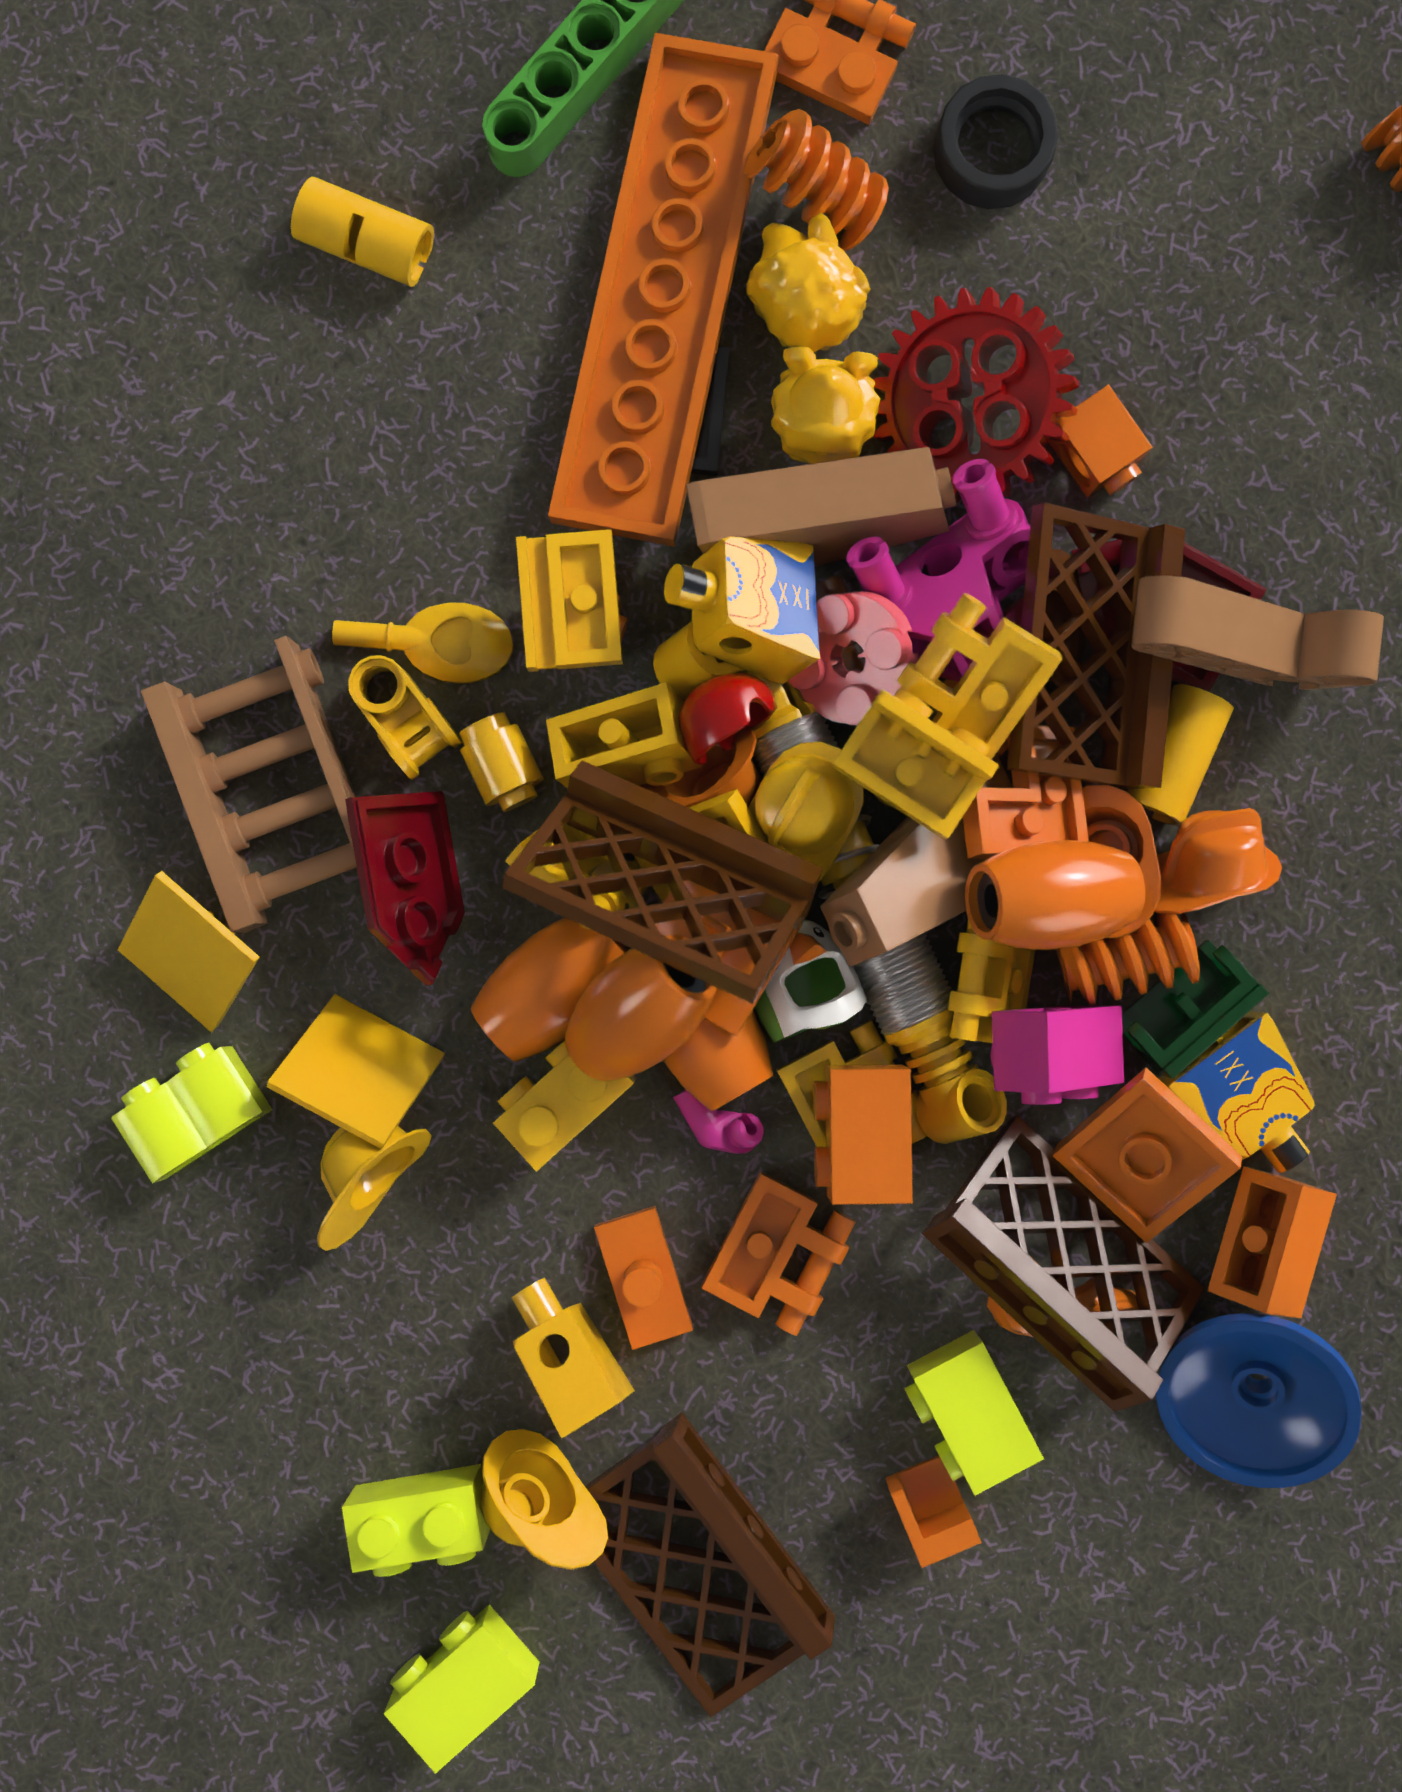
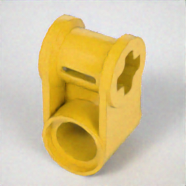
M382 655L368 656L360 660L353 667L348 679L349 693L353 701L378 733L379 740L410 780L419 775L418 768L448 745L456 748L463 743L429 697H425L411 676L393 659ZM380 672L394 673L397 679L395 695L391 700L383 704L372 703L367 695L369 680Z

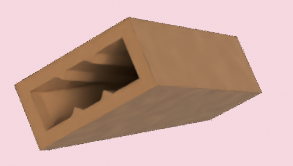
M929 447L699 480L686 484L697 544L703 554L720 539L730 536L806 543L813 545L814 567L846 559L850 548L864 538L880 537L883 542L887 543L888 547L949 532L945 509L957 506L948 467L935 469Z
M996 753L992 761L997 763L999 767L992 778L987 780L982 787L1013 788ZM907 816L820 906L829 924L831 937L834 943L841 949L849 967L886 953L966 911L965 886L967 877L974 866L987 859H967L963 817L950 837L943 840Z

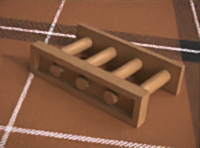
M287 636L274 640L283 665L197 698L191 693L183 695L181 689L165 681L141 690L231 932L246 933L269 924L264 909L272 906V899L357 868L345 799L356 797L315 689V687L324 684L323 675L311 649L308 648L301 651L299 645ZM293 690L305 721L304 725L217 757L213 752L206 755L198 735V731L206 728V721L285 691ZM315 748L327 784L240 817L236 812L228 814L220 794L221 790L228 787L227 781ZM337 807L350 843L264 876L258 871L250 874L242 852L243 849L250 847L249 840Z

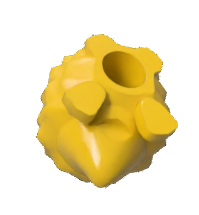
M822 213L810 219L808 236L781 223H771L763 228L762 239L764 246L762 256L753 270L750 271L749 279L746 283L747 295L754 305L756 314L765 320L769 332L778 338L783 347H807L816 352L840 345L848 339L862 320L870 286L862 270L855 266L844 250L838 246V239L830 220Z
M807 347L784 349L783 360L789 369L780 374V384L773 390L771 398L774 412L771 425L781 438L783 451L792 460L809 464L859 457L863 444L873 437L876 429L875 418L879 410L880 397L874 391L875 382L869 375L877 367L878 357L870 353L857 351L846 356L844 362L830 359H816L814 352Z

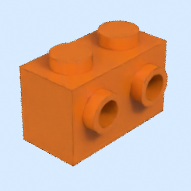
M902 1064L825 1065V1081H814L813 1087L815 1121H826V1147H815L814 1151L816 1187H827V1197L832 1205L913 1203L911 1069Z
M1243 1166L1208 1292L1265 1314L1302 1318L1337 1194L1283 1176Z

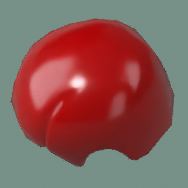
M732 673L702 682L691 692L681 705L678 720L683 739L693 762L697 765L705 764L707 762L706 752L714 745L723 751L730 750L736 732L751 728L772 716L778 706L772 690L764 681L754 675Z

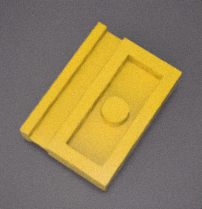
M612 530L546 534V537L539 538L516 537L525 659L528 672L538 671L539 669L557 668L559 670L623 664Z

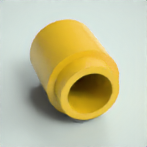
M505 712L485 717L469 725L459 733L464 744L460 752L486 806L499 803L502 811L507 812L530 802L538 796L534 786L542 782L544 778L518 724H510Z

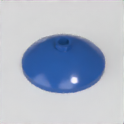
M1256 1313L1218 1316L1203 1321L1184 1332L1173 1343L1160 1366L1159 1376L1163 1381L1156 1392L1157 1407L1160 1418L1171 1439L1196 1464L1231 1482L1258 1488H1286L1309 1483L1323 1477L1339 1466L1349 1455L1358 1438L1362 1416L1361 1396L1351 1369L1342 1356L1328 1342L1297 1323L1279 1317ZM1262 1374L1267 1376L1268 1378L1263 1380H1255L1252 1379L1249 1375Z

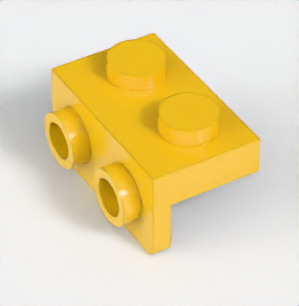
M900 689L897 690L894 696L881 690L831 766L943 840H946L950 837L984 783L992 778L999 765L986 757L991 750L990 747L972 733L955 727L951 734L929 720L928 718L933 711L917 697Z

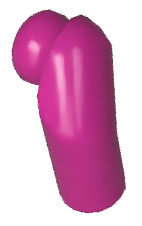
M686 1089L673 1097L696 1139L707 1149L744 1154L752 1151L762 1141L764 1127L760 1119L751 1113H738L718 1109L711 1112Z

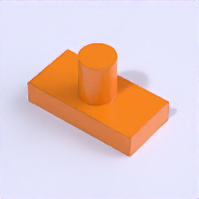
M656 1206L595 1224V1233L632 1350L693 1331L691 1317Z

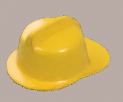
M823 742L800 743L784 751L770 766L760 782L749 810L765 835L768 844L823 868L821 880L834 864L858 820L864 804V787L831 766L841 752V749Z
M397 1126L382 1149L341 1127L333 1134L325 1146L321 1160V1179L333 1201V1205L323 1219L317 1235V1243L320 1248L325 1251L335 1249L351 1239L364 1226L395 1180L423 1155L431 1141L432 1135L429 1131L417 1129L406 1133Z
M525 1429L505 1431L490 1443L483 1457L482 1476L484 1485L481 1489V1510L486 1524L494 1535L508 1544L525 1547L532 1556L554 1567L572 1570L589 1566L602 1555L608 1540L606 1519L598 1503L575 1474L569 1461L558 1446L542 1434Z

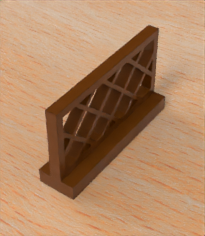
M1045 502L1032 506L1021 628L1060 652L1062 661L1058 667L1066 680L1050 695L1043 686L1011 731L1007 769L1098 783L1099 785H1111L1121 790L1161 788L1173 660L1134 650L1131 644L1138 580L1148 576L1181 577L1185 528L1168 524L1146 527ZM1053 524L1064 526L1078 548V551L1063 564L1051 546ZM1110 538L1122 540L1120 568L1116 575H1114L1099 550ZM1085 561L1101 586V589L1087 602H1085L1069 576ZM1055 588L1072 613L1057 629L1054 628L1045 613L1046 597ZM1108 599L1115 609L1114 632L1109 640L1093 615ZM1079 626L1095 651L1080 667L1063 642ZM1102 664L1109 673L1107 700L1103 704L1087 681V678ZM1073 692L1089 715V718L1074 732L1071 731L1057 709ZM1043 720H1045L1060 744L1045 759L1031 757L1034 728ZM1096 729L1103 738L1101 768L1093 766L1081 747V744ZM1068 757L1071 763H1066L1063 761Z
M581 761L570 775L567 793L505 872L502 888L753 1004L795 929L799 930L805 920L823 868L585 761ZM567 824L597 839L569 843L563 828ZM623 853L633 854L657 866L629 870ZM607 856L614 873L584 878L577 862L578 860ZM562 863L569 880L548 883L531 875L530 872L534 867ZM690 880L718 894L691 898L683 881ZM668 884L675 901L646 906L638 888ZM623 891L630 909L611 912L596 905L593 895ZM745 908L754 909L780 921V923L754 927ZM728 911L737 930L709 935L700 916ZM684 919L693 938L674 941L659 934L655 924ZM746 947L755 967L750 975L722 963L718 952Z
M1017 1115L1000 1131L947 1208L932 1218L922 1232V1235L1114 1412L1151 1401L1163 1381L1157 1374V1371L1205 1287L1153 1239L1148 1243L1143 1241L1053 1157L1055 1149ZM1014 1141L1031 1156L1035 1177H1013L1008 1150ZM995 1170L996 1177H990ZM999 1189L1005 1222L993 1223L972 1203L980 1190ZM1015 1189L1038 1190L1044 1222H1021ZM1054 1189H1067L1078 1199L1082 1221L1060 1220ZM1102 1232H1114L1125 1243L1129 1265H1108ZM1046 1233L1053 1267H1041L1028 1255L1024 1234ZM1063 1233H1085L1091 1266L1069 1265ZM1149 1275H1160L1179 1292L1170 1309H1156ZM1111 1276H1132L1139 1310L1118 1311ZM1094 1277L1101 1312L1088 1311L1076 1299L1072 1278ZM1141 1321L1147 1346L1141 1359L1125 1345L1120 1322Z
M683 1412L664 1425L659 1434L585 1486L595 1500L621 1504L618 1533L608 1532V1540L605 1545L616 1548L615 1557L613 1558L605 1547L602 1555L594 1563L710 1718L804 1654L812 1660L832 1646L836 1616ZM653 1458L670 1479L668 1498L632 1492L635 1471ZM625 1479L623 1490L612 1488ZM677 1491H679L685 1501L676 1500ZM630 1506L666 1513L662 1541L627 1535ZM674 1515L700 1519L709 1531L707 1550L671 1543ZM716 1542L724 1553L715 1551ZM624 1550L660 1556L656 1584L633 1582L622 1570ZM669 1558L705 1565L701 1592L665 1586ZM713 1567L739 1571L748 1583L746 1601L709 1594ZM755 1594L763 1604L754 1603ZM644 1598L654 1599L653 1610ZM663 1601L699 1608L695 1636L669 1633L660 1620ZM707 1610L744 1617L740 1644L703 1637ZM751 1618L778 1623L790 1640L775 1651L748 1646ZM683 1650L693 1651L692 1662ZM701 1653L738 1660L736 1677L714 1693L698 1671ZM745 1662L755 1663L744 1671Z

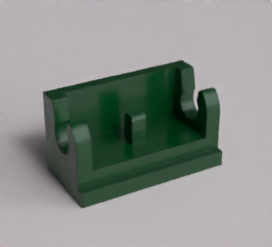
M1205 940L1197 947L1200 968L1199 982L1192 984L1181 967L1175 968L1173 988L1166 989L1160 980L1148 990L1147 994L1140 997L1122 1013L1123 1036L1159 1076L1174 1079L1270 994L1225 946L1221 945L1219 948H1216L1210 940Z

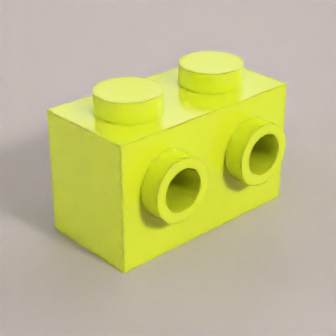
M481 1464L356 1485L342 1506L352 1573L373 1570L374 1576H392L408 1570L414 1562L437 1559L439 1565H456L471 1560L476 1556V1552L483 1551L490 1528L486 1524L481 1510V1489L484 1485Z

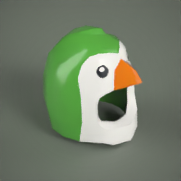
M805 919L754 1007V1011L758 1021L774 1044L809 1029L823 1030L839 1025L861 1011L868 1001L854 967L848 966L841 949L834 943L830 932L815 922Z

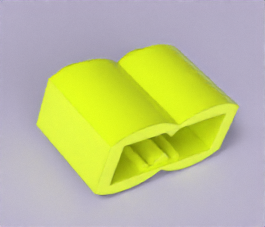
M210 1043L201 1045L176 1062L181 1072L166 1083L160 1085L156 1078H152L122 1096L121 1099L126 1107L111 1117L152 1183L165 1180L273 1110L233 1046L219 1047L214 1050Z

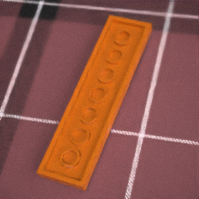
M661 33L654 34L548 512V517L552 524L589 531L611 529L612 535L672 547L676 545L687 494L686 484L689 483L755 179V176L749 178L743 173L744 165L751 150L765 133L777 77V53Z

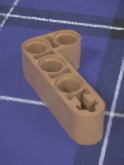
M1148 576L1138 580L1131 647L1139 652L1266 686H1273L1274 680L1299 683V689L1301 690L1367 686L1378 682L1384 616L1379 613L1363 610H1332L1304 614L1185 577Z

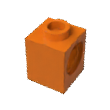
M1108 384L1077 405V415L1058 418L1056 425L1069 436L1067 442L1048 440L1087 498L1103 487L1111 496L1134 481L1142 474L1137 464L1153 448Z

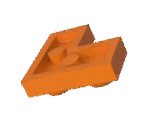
M1037 725L1034 728L1031 757L1045 759L1060 745L1049 726ZM1069 727L1072 732L1075 731L1074 727ZM1010 733L1009 736L1007 737L1008 750H1009V745H1010V735H1011V733ZM1068 757L1063 761L1066 763H1071ZM1011 770L1013 788L982 787L963 815L967 859H989L1008 849L1034 842L1056 840L1089 842L1082 783L1078 780Z

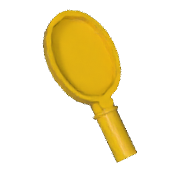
M449 602L427 607L416 613L406 626L394 625L393 622L379 624L335 620L332 630L334 645L387 649L388 652L404 650L412 665L422 673L450 683H474L486 680L499 673L508 664L513 653L512 636L504 621L487 609L467 603Z

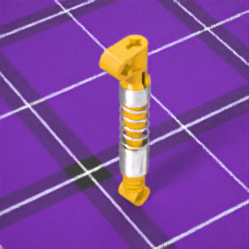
M692 621L657 648L653 661L656 678L660 684L666 682L682 699H687L700 683L732 673L754 675L764 681L772 690L778 708L768 720L751 727L757 741L753 756H756L754 761L758 762L757 767L761 768L760 773L764 774L763 778L770 766L784 751L800 743L823 742L836 747L837 742L833 741L835 736H832V731L828 730L829 725L825 724L826 719L816 712L813 704L804 700L800 691L794 688L789 681L784 684L773 682L708 654L703 655L693 643ZM866 814L859 815L834 864L820 880L824 888L819 892V898L828 899L835 892L829 891L833 888L837 890L879 846L874 845L866 828L870 824L872 816ZM923 933L886 953L853 965L866 994V999H868L867 1004L871 1005L870 1010L874 1011L873 1016L877 1017L875 1022L879 1023L878 1027L882 1029L881 1033L884 1034L886 1042L897 1046L901 1054L910 1053L911 1057L904 1062L910 1069L917 1068V1072L911 1076L914 1083H924V1086L918 1090L919 1094L917 1097L916 1115L920 1127L926 1136L933 1141L948 1144L996 1131L1004 1122L1007 1113V1100L1004 1091H994L993 1075L987 1071L980 1070L977 1064H967L973 1058V1055L968 1049L963 1051L960 1049V1047L967 1043L966 1040L950 1037L954 1011L947 1009L951 987L947 986L949 981L945 980L946 975H943V969L939 968L938 958L934 957L935 952L931 951L932 946L928 945L930 940L925 939L927 934Z

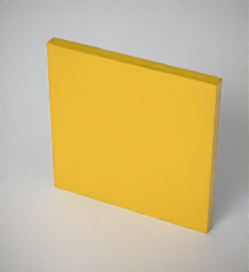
M163 871L155 875L118 948L121 954L211 1033L223 1020L260 958L235 935V932H231L214 917V913L207 911Z
M334 994L268 1080L266 1087L382 1149L442 1061L445 1053Z

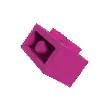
M1062 1005L992 1011L993 1044L990 1057L994 1068V1091L1021 1092V1103L1046 1105L1062 1103V1098H1098L1099 1086L1124 1083L1122 1006Z

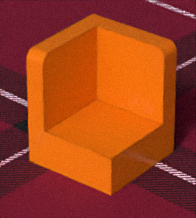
M939 1455L885 1477L890 1494L921 1568L982 1543L955 1481H952Z

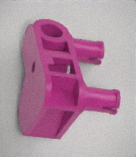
M986 459L968 461L955 471L953 484L956 490L958 489L967 514L949 526V532L938 534L896 566L889 554L887 543L883 542L880 537L864 538L855 543L847 553V562L850 568L852 567L863 591L873 592L887 598L907 617L912 631L907 632L912 642V654L918 652V660L935 635L931 629L942 612L950 614L963 593L975 597L986 606V609L972 629L988 639L1004 617L1000 601L1025 583L1031 525L1028 524L1024 511L1018 502L1004 499L996 478L994 465L992 463L989 464V461ZM957 651L940 677L959 682L973 660Z

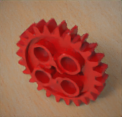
M992 287L986 288L979 305H976L973 295L966 288H960L956 308H951L939 295L934 297L935 316L929 320L917 310H913L911 316L916 330L911 336L903 331L893 330L892 335L901 349L897 355L879 353L878 359L890 368L888 377L873 379L875 382L874 387L885 393V400L880 401L876 416L887 418V422L874 432V438L879 441H895L887 453L929 447L935 469L938 470L945 467L949 469L956 503H959L961 497L958 489L956 490L954 487L953 475L961 465L971 460L986 459L989 461V464L992 463L994 465L996 478L1005 497L1011 495L1010 477L1014 474L1029 484L1033 483L1034 477L1029 463L1035 458L1045 464H1053L1054 459L1044 446L1049 439L1062 442L1068 441L1069 436L1056 423L1058 417L1077 415L1078 411L1073 404L1062 399V394L1078 388L1079 381L1072 375L1060 374L1059 372L1075 360L1074 355L1069 349L1051 351L1063 337L1062 332L1056 325L1039 331L1046 315L1038 306H1035L1022 316L1024 301L1018 294L1012 293L1002 308H1000L999 294ZM968 340H974L975 343L971 357V378L964 348ZM1014 345L1016 348V358L1013 365L1006 372L990 374L989 361L992 354L1002 346ZM951 355L952 367L948 376L939 383L929 384L927 372L930 364L937 357ZM972 381L984 390V395L974 398L973 412L961 403L962 398L971 396ZM1010 409L1018 410L1020 423L1016 432L1010 438L995 440L992 431L996 418L1004 411ZM954 419L956 424L954 438L946 447L934 449L931 443L934 427L942 420ZM976 425L977 433L980 436L981 448L977 454H972L973 426L975 427Z

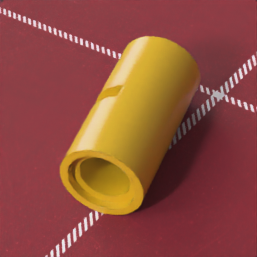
M314 176L308 178L300 189L291 217V234L294 239L410 287L418 283L424 267L419 266V262H427L434 242V228L431 224Z
M1176 684L1172 687L1169 699L1161 788L1128 789L1127 791L1143 808L1154 812L1153 819L1179 827L1187 818L1234 710V707L1223 698L1189 685Z

